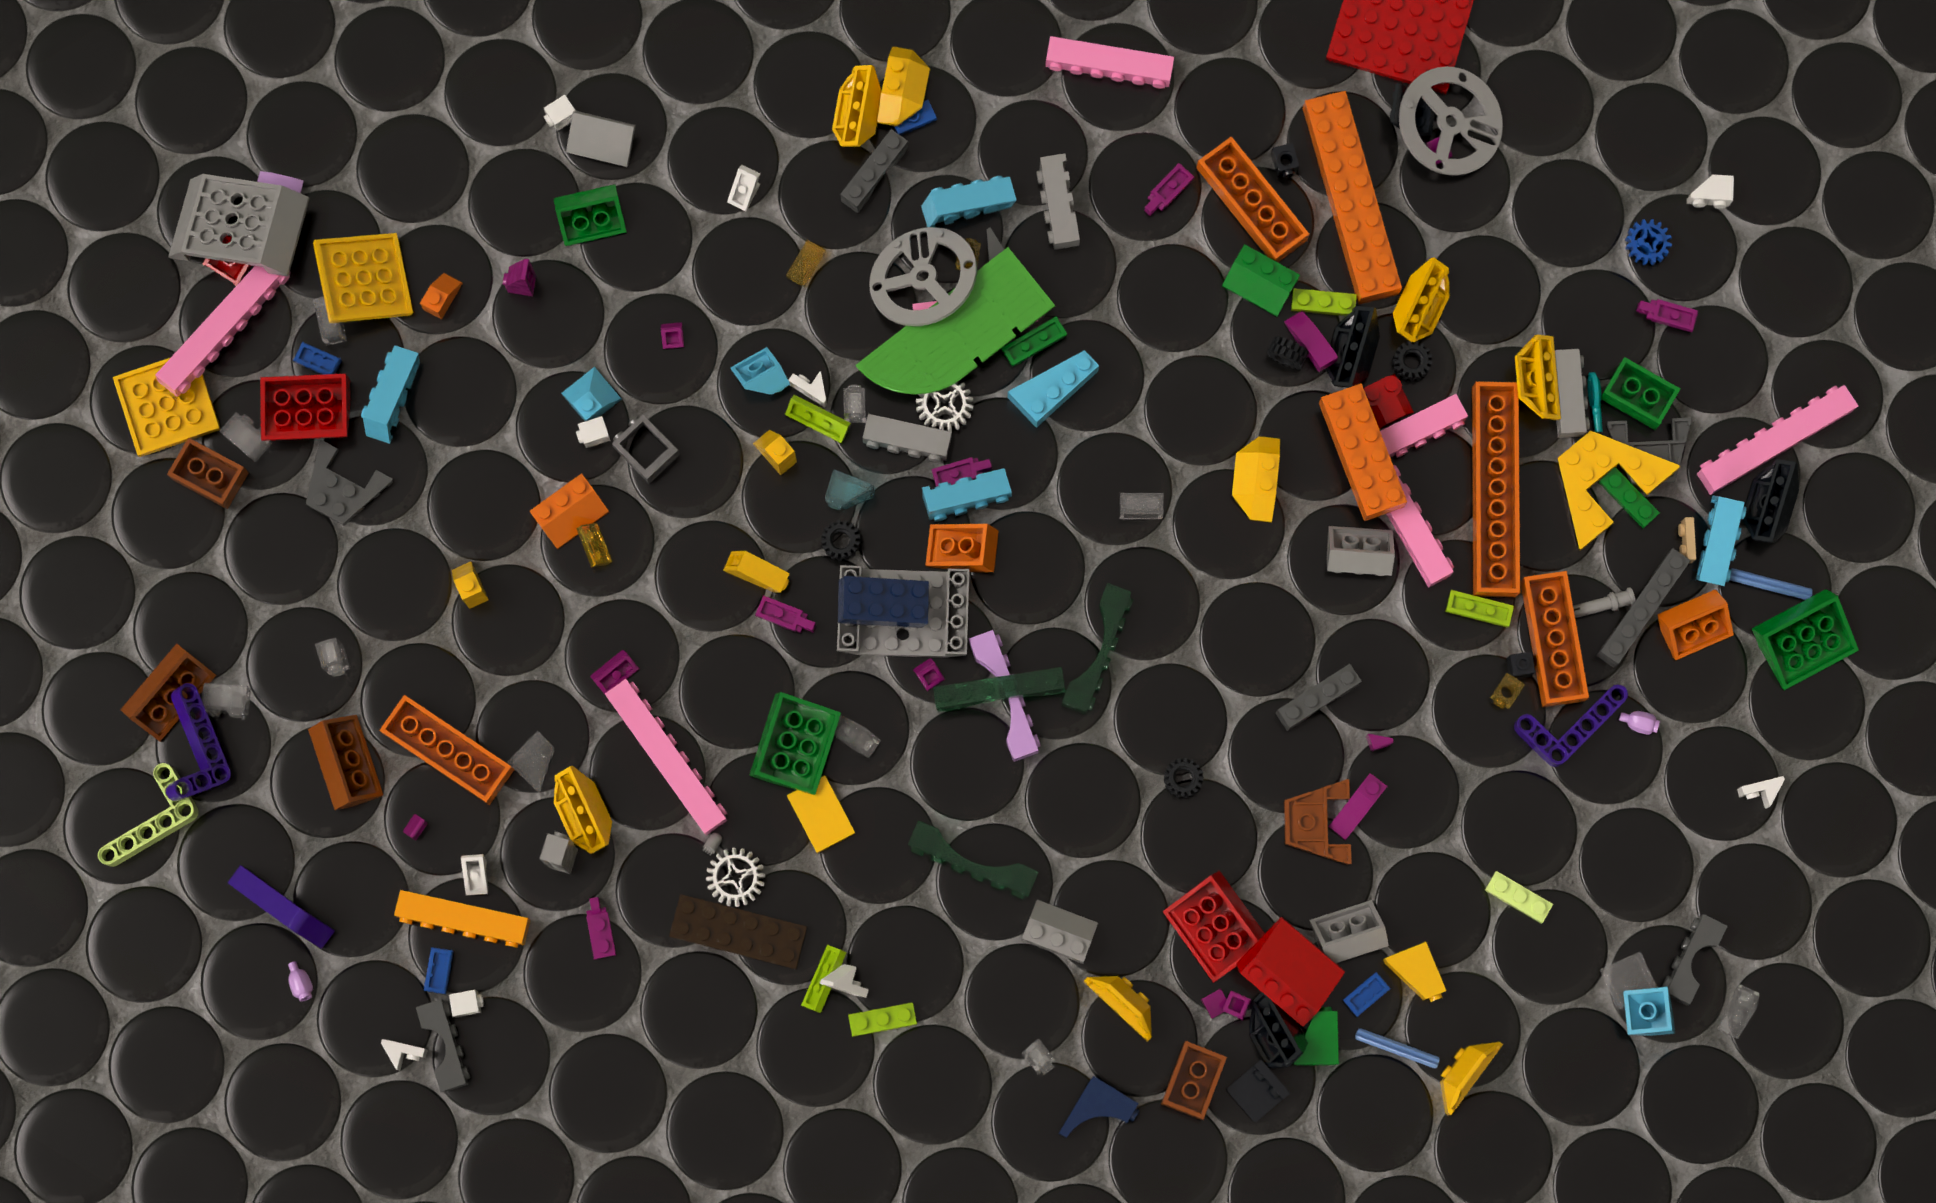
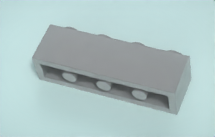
M1579 349L1555 350L1561 419L1556 420L1558 438L1583 437L1590 427L1589 418L1585 417L1588 401L1587 397L1583 395V389L1586 387L1585 376H1582L1581 368L1584 367L1583 355H1580Z
M868 414L863 434V443H866L867 447L873 449L884 447L892 453L902 451L907 452L909 456L914 458L925 456L929 457L930 461L941 462V460H947L952 432Z
M554 832V835L547 834L540 860L551 869L571 874L578 848L565 834Z

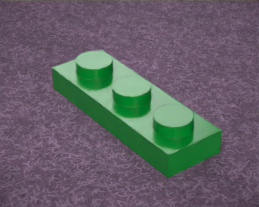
M1056 316L1002 347V351L1011 366L1014 367L1067 336V333Z
M1616 467L1598 482L1642 528L1646 527L1660 513Z

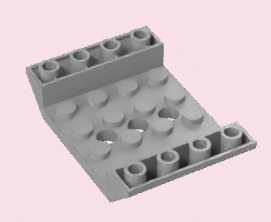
M201 174L190 179L168 257L190 261L191 256L260 266L269 274L289 276L310 198L282 185ZM237 197H243V201L240 204L234 205V200ZM232 216L238 217L234 224H228V220ZM226 236H232V240L228 244H223V239Z
M840 565V579L844 576L929 581L928 624L923 628L838 623L837 651L870 656L947 658L967 655L969 569H948V572L862 569V566ZM906 629L909 632V637L906 640L898 639L897 632L899 630Z

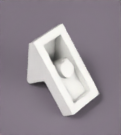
M741 165L738 168L727 202L746 211L760 186V183H758L760 173Z
M821 371L812 384H809L810 381L803 375L799 374L797 376L792 374L788 380L790 386L825 408L827 401Z
M1784 776L1742 786L1737 789L1739 798L1746 796L1747 800L1760 796V792L1766 809L1773 803L1784 782Z
M484 855L461 856L466 895L488 894L487 860Z
M846 964L840 966L820 981L822 985L864 998L867 997L869 990L860 987L861 982L853 980L856 966Z
M385 1039L381 1041L394 1067L399 1071L401 1070L404 1054H407V1059L419 1061L420 1057L426 1058L428 1050Z

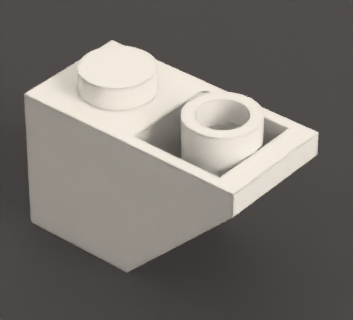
M1710 176L1690 194L1687 204H1693L1694 207L1714 205V208H1726L1733 201L1734 176Z

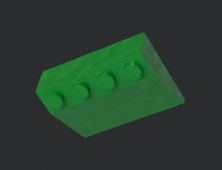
M1827 589L1752 628L1760 650L1784 690L1859 651L1838 595Z
M782 692L776 693L749 776L815 795L841 712Z

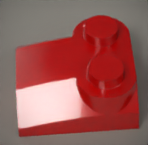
M226 236L223 239V244H228L232 240V236ZM207 258L203 262L204 266L234 283L235 286L241 282L252 266Z
M1395 374L1364 388L1379 429L1406 415L1414 413L1402 389V383Z

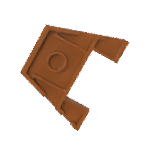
M1349 779L1284 801L1285 845L1347 865L1352 864L1351 844H1328L1327 800L1350 799Z

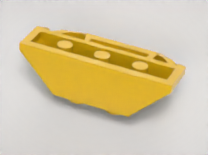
M892 46L881 92L877 123L898 127L903 121L923 108L930 68L914 50Z
M873 65L855 66L852 73L839 89L832 130L842 147L861 146L876 133L882 90Z
M1434 257L1430 258L1409 277L1393 311L1397 332L1411 342H1416L1433 334L1450 297L1449 268Z
M1537 334L1515 355L1518 398L1542 419L1560 420L1554 337Z
M1259 436L1236 453L1232 496L1247 514L1248 518L1253 521L1272 522L1280 459V439Z
M570 766L555 775L554 805L570 840L580 848L587 850L588 853L593 854L609 844L612 820L595 783L574 766Z
M1119 976L1087 977L1083 981L1147 1042L1152 1038L1150 1005L1147 1004L1150 1000L1143 993L1139 992L1137 994L1132 990L1133 984L1125 977L1121 979Z
M1501 1042L1471 1045L1465 1049L1461 1047L1454 1056L1456 1061L1452 1067L1448 1065L1441 1074L1444 1078L1440 1083L1444 1110L1448 1116L1453 1114L1503 1046Z

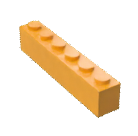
M400 890L394 916L400 918L399 922L412 925V921L421 923L420 927L433 929L434 926L442 927L441 931L454 934L455 930L463 932L465 937L475 939L476 935L484 936V941L492 943L502 940L506 941V946L518 948L519 944L525 945L530 919L403 890Z

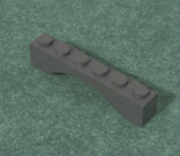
M1674 548L1667 553L1636 601L1596 655L1613 668L1619 664L1689 564L1690 559Z

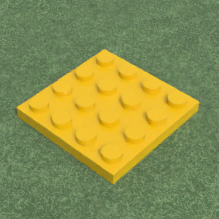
M397 233L319 239L313 242L329 323L411 316L413 314Z
M170 358L113 377L137 456L142 457L186 442L188 438L195 439L221 430L203 374L199 378H195L190 383L191 386L184 394L181 393L178 397L160 384L155 376Z

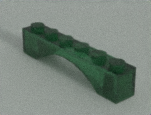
M1107 583L1099 604L1104 624V638L1101 650L1089 669L1069 683L1062 706L1085 715L1087 710L1092 711L1096 698H1093L1095 689L1100 690L1104 680L1100 677L1102 670L1107 671L1111 658H1108L1110 650L1114 651L1119 640L1115 638L1118 630L1122 631L1126 621L1122 617L1125 610L1130 611L1134 600L1130 598L1131 591Z
M1062 667L933 687L938 712L957 710L1002 699L1066 693Z
M919 820L908 843V847L912 848V853L919 856L927 854L931 856V861L940 865H943V862L952 865V870L963 873V871L972 874L971 878L983 882L984 879L992 882V887L1003 891V888L1011 890V895L1023 899L1024 896L1029 897L1039 873L1019 863L1004 867H990L973 863L955 852L944 840L939 829Z

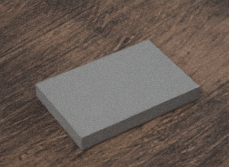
M574 111L566 152L627 167L629 165L635 125Z

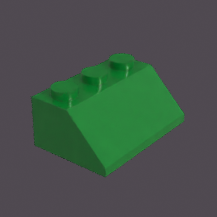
M616 184L554 198L555 210L565 246L627 232Z
M1244 244L1222 287L1278 317L1293 288L1296 286L1300 275Z

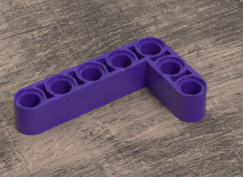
M186 683L173 690L171 698L200 771L180 778L167 786L166 794L172 801H180L227 782L231 775L199 692L190 683ZM182 691L187 694V699L183 697ZM190 711L195 714V719L191 717ZM198 731L202 732L203 739L199 737ZM207 751L210 752L212 759L207 757ZM215 771L219 773L220 780L215 777ZM196 778L200 780L201 787L196 784ZM177 785L181 787L182 794L177 791Z
M1622 685L1612 686L1559 740L1529 714L1522 715L1516 720L1514 724L1515 732L1547 764L1558 767L1626 701L1628 692ZM1612 691H1618L1621 694L1620 701L1612 698ZM1597 706H1603L1606 709L1605 716L1597 713ZM1522 720L1528 721L1530 730L1522 729L1520 722ZM1582 721H1588L1591 724L1590 731L1582 728ZM1540 735L1546 739L1544 746L1536 742L1537 736ZM1567 736L1575 737L1576 746H1571L1567 743ZM1552 751L1560 752L1562 756L1561 761H1555L1552 758Z
M242 865L238 867L227 882L289 929L321 949L335 932Z

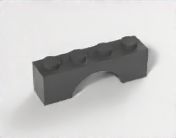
M891 129L840 194L841 202L859 213L870 199L873 190L883 175L893 165H896L908 150V141Z
M1348 664L1278 709L1275 714L1285 729L1289 731L1322 707L1359 686L1362 681L1351 664Z
M1705 914L1700 915L1699 918H1694L1690 926L1692 933L1690 937H1685L1681 945L1683 949L1680 957L1677 956L1672 964L1673 973L1671 977H1666L1662 987H1668L1670 998L1686 1006L1691 1004L1700 986L1691 970V963L1695 953L1703 947L1718 946L1727 929V925Z
M440 999L416 1007L422 1029L437 1032L445 1043V1058L441 1065L434 1070L440 1092L444 1093L469 1085L467 1079H470L468 1067L463 1066L461 1058H464V1053L461 1045L457 1046L455 1037L458 1036L455 1024H451L449 1016L452 1015L449 1003H445L444 1000Z

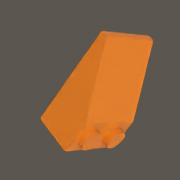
M989 524L930 525L925 566L942 569H969V572H994L999 531Z

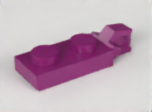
M1178 163L1151 191L1148 196L1150 202L1145 206L1144 211L1149 216L1158 208L1162 211L1194 180V176Z
M1659 299L1651 300L1650 303L1640 301L1636 312L1647 315L1646 319L1688 332L1693 331L1698 314L1697 310Z
M971 457L931 469L937 487L939 483L943 482L953 485L956 481L965 477H972V480H975L978 474L992 470L990 459L979 462L978 458L973 459Z
M766 596L762 597L755 614L758 618L794 632L801 633L802 629L813 632L816 627L815 622L808 620V614L803 613L802 610Z
M598 897L590 898L591 910L586 911V918L594 959L616 956L609 913L606 907L601 908Z

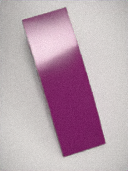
M1303 311L1284 321L1296 342L1308 350L1307 357L1310 358L1318 372L1337 362V354Z

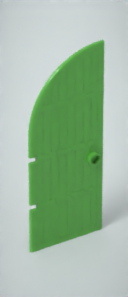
M1007 247L977 271L972 292L963 305L953 314L933 324L905 326L855 366L871 381L891 391L904 394L936 392L955 384L978 367L974 362L975 358L979 357L981 362H984L1014 339L1016 335L1012 330L1015 327L1020 332H1023L1055 307V304L1009 247ZM936 302V303H935L934 305H932L931 307H934V306L938 305L939 303Z

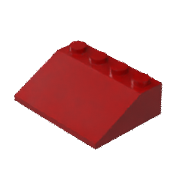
M347 374L260 377L262 441L348 437L351 396L350 379Z
M1220 870L1162 911L1213 983L1237 967L1236 963L1265 934Z
M1283 917L1236 963L1241 975L1302 1027L1320 1010L1345 973L1340 966Z

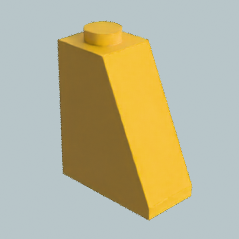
M768 430L753 443L780 475L797 463L793 448L781 435L771 430Z
M732 551L723 571L774 593H781L789 582L787 578L790 573L747 551Z
M471 561L452 570L453 581L463 602L469 609L489 600Z
M1426 942L1383 959L1384 963L1422 1000L1429 998L1430 1002L1442 998L1441 993L1445 992L1446 989Z

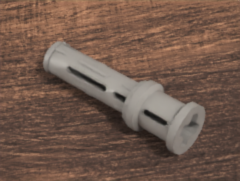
M1629 587L1626 591L1610 592L1607 597L1573 605L1575 618L1609 609L1618 611L1620 607L1632 606L1636 601L1634 592Z

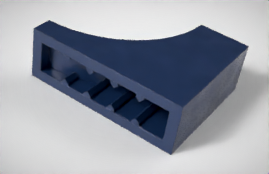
M1093 1076L1059 1134L1067 1138L1076 1126L1086 1120L1097 1117H1111L1125 1123L1129 1119L1134 1121L1140 1111L1136 1108L1139 1103Z

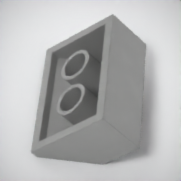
M1329 526L1327 571L1359 575L1392 576L1395 557L1393 530Z
M1037 900L1022 941L1083 964L1098 923Z
M1372 900L1310 920L1319 949L1335 963L1389 946L1385 926Z

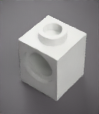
M563 95L544 107L546 115L543 117L549 127L554 126L558 131L571 123L572 114L575 109L567 97Z
M602 416L578 424L579 431H576L579 443L584 442L586 448L611 441Z
M477 990L449 995L453 1017L457 1018L482 1013L481 1007H484L483 996L478 994Z

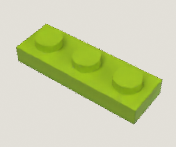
M1293 288L1291 311L1347 316L1356 306L1357 294Z
M793 395L785 413L786 416L840 443L844 441L851 424L796 395Z
M1451 590L1445 612L1508 628L1514 606Z
M829 945L826 946L801 1006L821 1013L831 987L820 984V981L842 965L847 952Z
M913 1002L848 1015L852 1037L917 1025Z

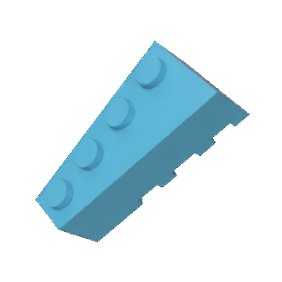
M996 176L984 182L983 180H975L968 185L959 183L948 189H943V187L931 190L921 207L928 228L935 227L936 223L943 221L945 225L954 223L961 216L970 219L979 215L980 211L988 214L1011 208L1016 202V196L1010 177Z
M395 345L392 352H388L385 359L386 366L384 370H380L377 377L378 384L376 388H372L369 395L370 402L368 406H364L361 413L366 436L389 444L393 437L390 433L392 426L396 427L399 421V406L404 407L407 398L406 388H411L420 364L419 353Z
M1084 350L1008 391L1007 398L1037 428L1098 372L1099 365Z
M1005 468L978 474L975 480H972V477H965L959 479L953 485L948 482L939 483V486L930 490L929 486L922 487V497L929 520L934 519L935 522L946 519L947 515L955 513L956 516L968 512L967 509L974 507L976 510L986 508L988 503L995 501L997 504L1004 503L1009 500V497H1012Z
M1712 495L1711 503H1715V506L1708 515L1707 521L1711 527L1710 530L1707 529L1704 535L1703 546H1706V550L1701 552L1696 580L1725 586V582L1730 580L1731 570L1729 565L1730 561L1735 559L1736 549H1734L1735 540H1739L1741 535L1739 523L1740 519L1745 517L1746 507H1744V502Z

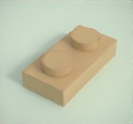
M1686 517L1678 525L1679 537H1682L1679 553L1690 559L1689 564H1692L1696 560L1694 517Z

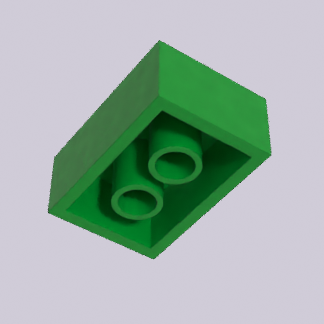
M1624 357L1604 389L1601 400L1656 430L1680 388Z

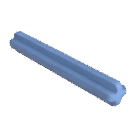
M1734 568L1730 569V581L1804 600L1812 597L1813 590L1811 588Z
M1361 1028L1357 1030L1355 1039L1432 1068L1438 1067L1440 1061L1438 1056Z

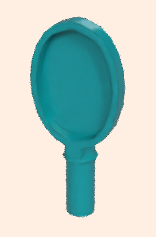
M1589 372L1587 392L1589 405L1592 409L1594 432H1603L1601 384L1597 374Z

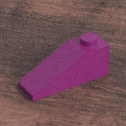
M523 259L509 266L508 273H505L503 277V285H505L508 293L533 296L537 276L530 260Z
M1370 773L1328 827L1346 840L1387 786Z

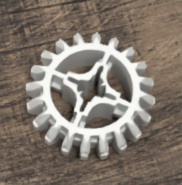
M958 382L945 388L946 390H951L946 395H942L939 392L918 394L921 398L916 399V404L921 406H918L916 411L921 413L919 415L920 420L926 419L924 422L926 427L932 423L931 428H937L938 426L940 430L947 428L949 432H952L951 426L959 430V422L962 425H966V420L963 417L971 418V414L968 411L973 410V405L969 404L973 402V397H966L970 394V390H963L965 387L964 383L957 386ZM930 396L937 404L932 414L927 408ZM957 396L960 397L963 404L959 413L953 406ZM941 402H948V408L946 406L941 407ZM944 414L953 417L948 420L938 419L941 415Z
M732 848V855H729V852L724 850L726 857L722 858L720 854H717L716 857L719 862L716 863L713 860L710 862L715 869H707L708 873L713 874V876L706 877L708 882H713V884L708 886V889L713 890L716 888L712 896L717 897L720 894L721 896L718 900L720 903L727 898V906H731L732 900H735L736 907L740 905L739 900H743L744 905H748L747 897L754 901L755 897L752 893L761 894V891L756 887L757 885L764 886L765 884L762 881H758L759 878H765L764 873H758L764 867L763 865L755 866L759 862V858L756 857L751 861L753 853L749 852L747 856H744L745 849L743 848L740 850V854H737L736 848ZM733 860L744 861L751 868L739 870L735 867ZM727 863L729 872L727 876L718 881L719 871ZM732 867L738 875L742 876L739 878L740 887H738L734 880H730V877H733L731 875L733 873ZM754 874L752 885L747 891H744L743 881ZM734 885L738 895L728 894L720 887Z

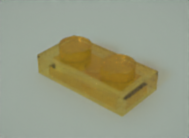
M807 240L786 277L805 287L826 250Z
M597 523L581 525L576 528L591 568L608 565L612 562Z

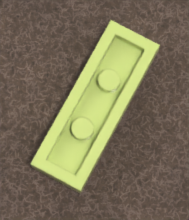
M1495 871L1485 888L1486 892L1541 924L1553 906L1549 901Z

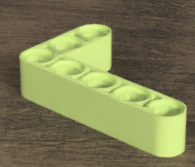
M161 763L155 767L153 772L155 780L171 807L101 847L98 852V859L101 863L110 867L117 866L197 818L198 808L191 796L180 801H172L166 794L167 786L180 779L175 768L166 763ZM165 769H169V777L167 779H162V771ZM177 785L180 788V794H182L181 787ZM185 806L191 807V812L188 816L182 815V810ZM167 817H171V825L167 828H164V819ZM151 828L153 831L152 836L145 839V830ZM132 839L134 842L133 847L130 850H126V841ZM113 850L114 858L111 861H107L106 854Z

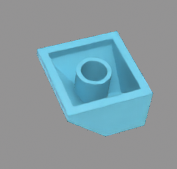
M767 347L730 367L741 385L747 390L772 395L790 385L781 365Z
M595 367L562 392V395L584 421L600 417L621 400L620 396Z
M1668 987L1623 991L1628 1035L1654 1036L1675 1034L1673 1010Z

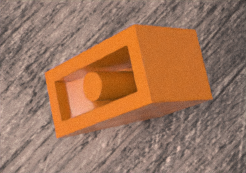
M443 273L429 286L420 302L421 307L424 311L442 319L463 283Z

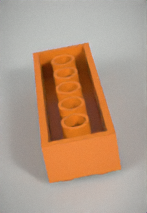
M1232 136L1198 160L1197 170L1267 257L1279 262L1308 240L1309 232Z
M1362 383L1321 397L1319 401L1321 411L1363 520L1367 521L1404 508L1407 504L1405 494Z
M1567 571L1524 577L1520 583L1542 708L1585 702L1589 698Z
M406 695L402 697L379 730L488 805L492 803L514 771L512 766Z

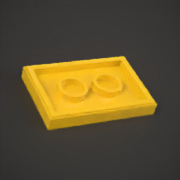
M826 776L820 778L815 795L798 790L787 795L816 853L855 834Z

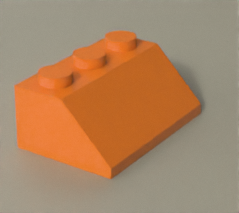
M581 473L531 509L530 513L558 550L609 513V510Z
M1716 589L1657 614L1660 630L1675 660L1734 635L1728 604Z

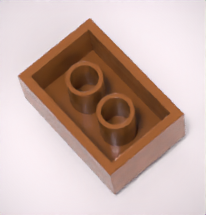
M190 438L185 442L167 473L173 481L226 509L231 505L249 474L243 466Z
M1185 1041L1161 1104L1203 1120L1227 1057Z

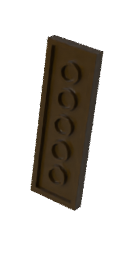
M680 894L669 937L796 970L807 926Z

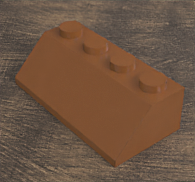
M176 643L120 710L160 742L179 720L171 698L173 690L186 683H190L197 688L200 695L216 674ZM182 691L183 697L187 699V694Z
M357 715L322 720L308 729L335 810L354 807L383 796Z

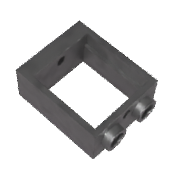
M642 415L641 417H635L629 423L630 427L625 432L620 431L613 438L614 442L612 445L650 483L680 454L678 449ZM643 425L667 448L646 469L622 447Z

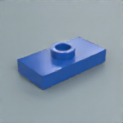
M929 100L924 101L923 108L903 121L898 127L894 126L897 134L901 136L937 120Z
M302 342L293 361L325 375L335 374L342 360Z
M431 947L424 991L440 994L447 993L454 951Z
M1375 972L1344 998L1343 1002L1358 1017L1391 988Z

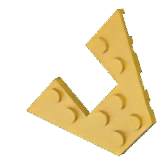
M1589 431L1559 456V467L1580 551L1614 523L1587 492L1591 486L1619 464L1641 490L1648 495L1680 469V466L1593 431Z

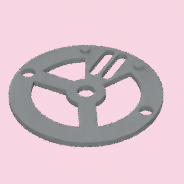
M1438 67L1424 72L1408 86L1402 97L1399 109L1400 131L1407 148L1421 164L1437 173L1454 176L1471 173L1485 165L1493 157L1499 146L1503 123L1497 99L1490 88L1479 77L1464 69ZM1460 73L1466 76L1465 82L1459 80ZM1441 83H1452L1466 88L1479 100L1485 116L1464 118L1459 109L1447 107L1431 87ZM1421 97L1437 115V125L1441 130L1436 153L1432 152L1424 144L1416 128L1415 111ZM1448 115L1455 118L1456 124L1454 127L1446 123ZM1470 121L1497 130V136L1472 127ZM1468 130L1493 139L1495 145H1490L1468 136ZM1459 132L1476 149L1468 157L1448 159L1453 137ZM1437 160L1443 163L1442 169L1436 167Z
M928 227L905 233L892 241L881 252L874 263L869 282L872 300L886 318L901 325L924 326L941 321L958 310L972 292L977 277L975 255L970 245L960 235L947 229ZM923 233H927L929 256L927 258H923L921 235ZM913 235H917L919 259L916 261L912 257L911 237ZM938 244L951 249L960 261V278L950 295L937 283V271L930 264ZM904 253L914 268L908 274L886 279L893 262ZM972 262L971 268H964L966 263ZM922 272L929 274L926 280H918V276ZM876 285H882L880 290L874 291ZM913 286L917 290H927L939 304L924 310H908L896 305L889 298L887 292Z

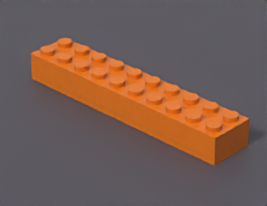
M1346 90L1305 100L1303 105L1304 115L1355 294H1357L1358 305L1399 295L1402 286Z
M1475 382L1472 387L1473 595L1478 597H1517L1520 593L1519 398L1517 382Z

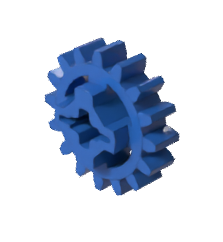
M1643 219L1641 225L1636 222L1633 225L1634 229L1630 228L1627 232L1630 236L1625 238V241L1629 242L1625 249H1631L1628 256L1632 257L1635 255L1636 263L1639 260H1643L1644 266L1648 261H1650L1651 265H1654L1656 259L1661 262L1664 259L1663 256L1668 255L1669 251L1667 249H1670L1672 244L1667 241L1671 239V235L1665 234L1668 228H1660L1661 222L1654 225V219H1651L1649 224H1647L1645 219ZM1641 232L1640 238L1635 240L1636 234ZM1662 244L1661 250L1656 253V247Z

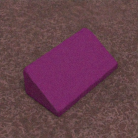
M621 650L590 677L605 694L623 680L628 679L639 668L624 650Z

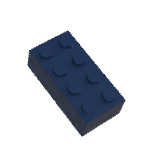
M844 576L839 580L838 623L923 628L928 624L929 581Z

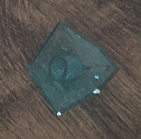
M833 470L825 501L828 502V506L837 510H840V507L848 509L872 499L875 495L874 485Z

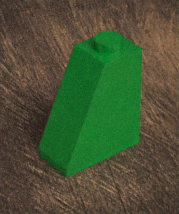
M1321 1007L1309 1021L1304 1033L1308 1041L1305 1052L1293 1065L1339 1064L1337 1011H1332V1007Z

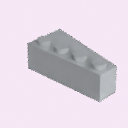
M1065 153L1040 157V171H1036L1038 184L1042 183L1043 191H1040L1042 204L1046 203L1047 211H1044L1045 223H1049L1051 231H1047L1049 244L1053 243L1054 250L1079 246L1080 243L1076 214L1073 211L1072 192L1069 191V172L1065 171L1067 161Z

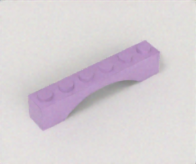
M991 630L969 638V645L975 661L997 678L1008 697L1011 709V724L1006 743L1013 761L1015 762L1037 754V747L1041 745L1037 734L1033 735L1030 727L1033 726L1030 715H1025L1022 707L1026 706L1021 694L1017 695L1015 690L1018 684L1014 674H1009L1007 667L1010 666L1007 655H1002L1000 650L1003 644L999 634L995 635L994 631Z

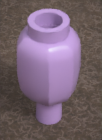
M1634 711L1631 714L1621 712L1619 721L1627 722L1632 730L1646 735L1652 732L1657 733L1660 720H1656L1653 714L1642 711Z
M296 961L289 963L288 966L291 973L289 974L288 982L293 996L299 998L300 1002L310 999L313 986L308 974L304 970L299 969Z

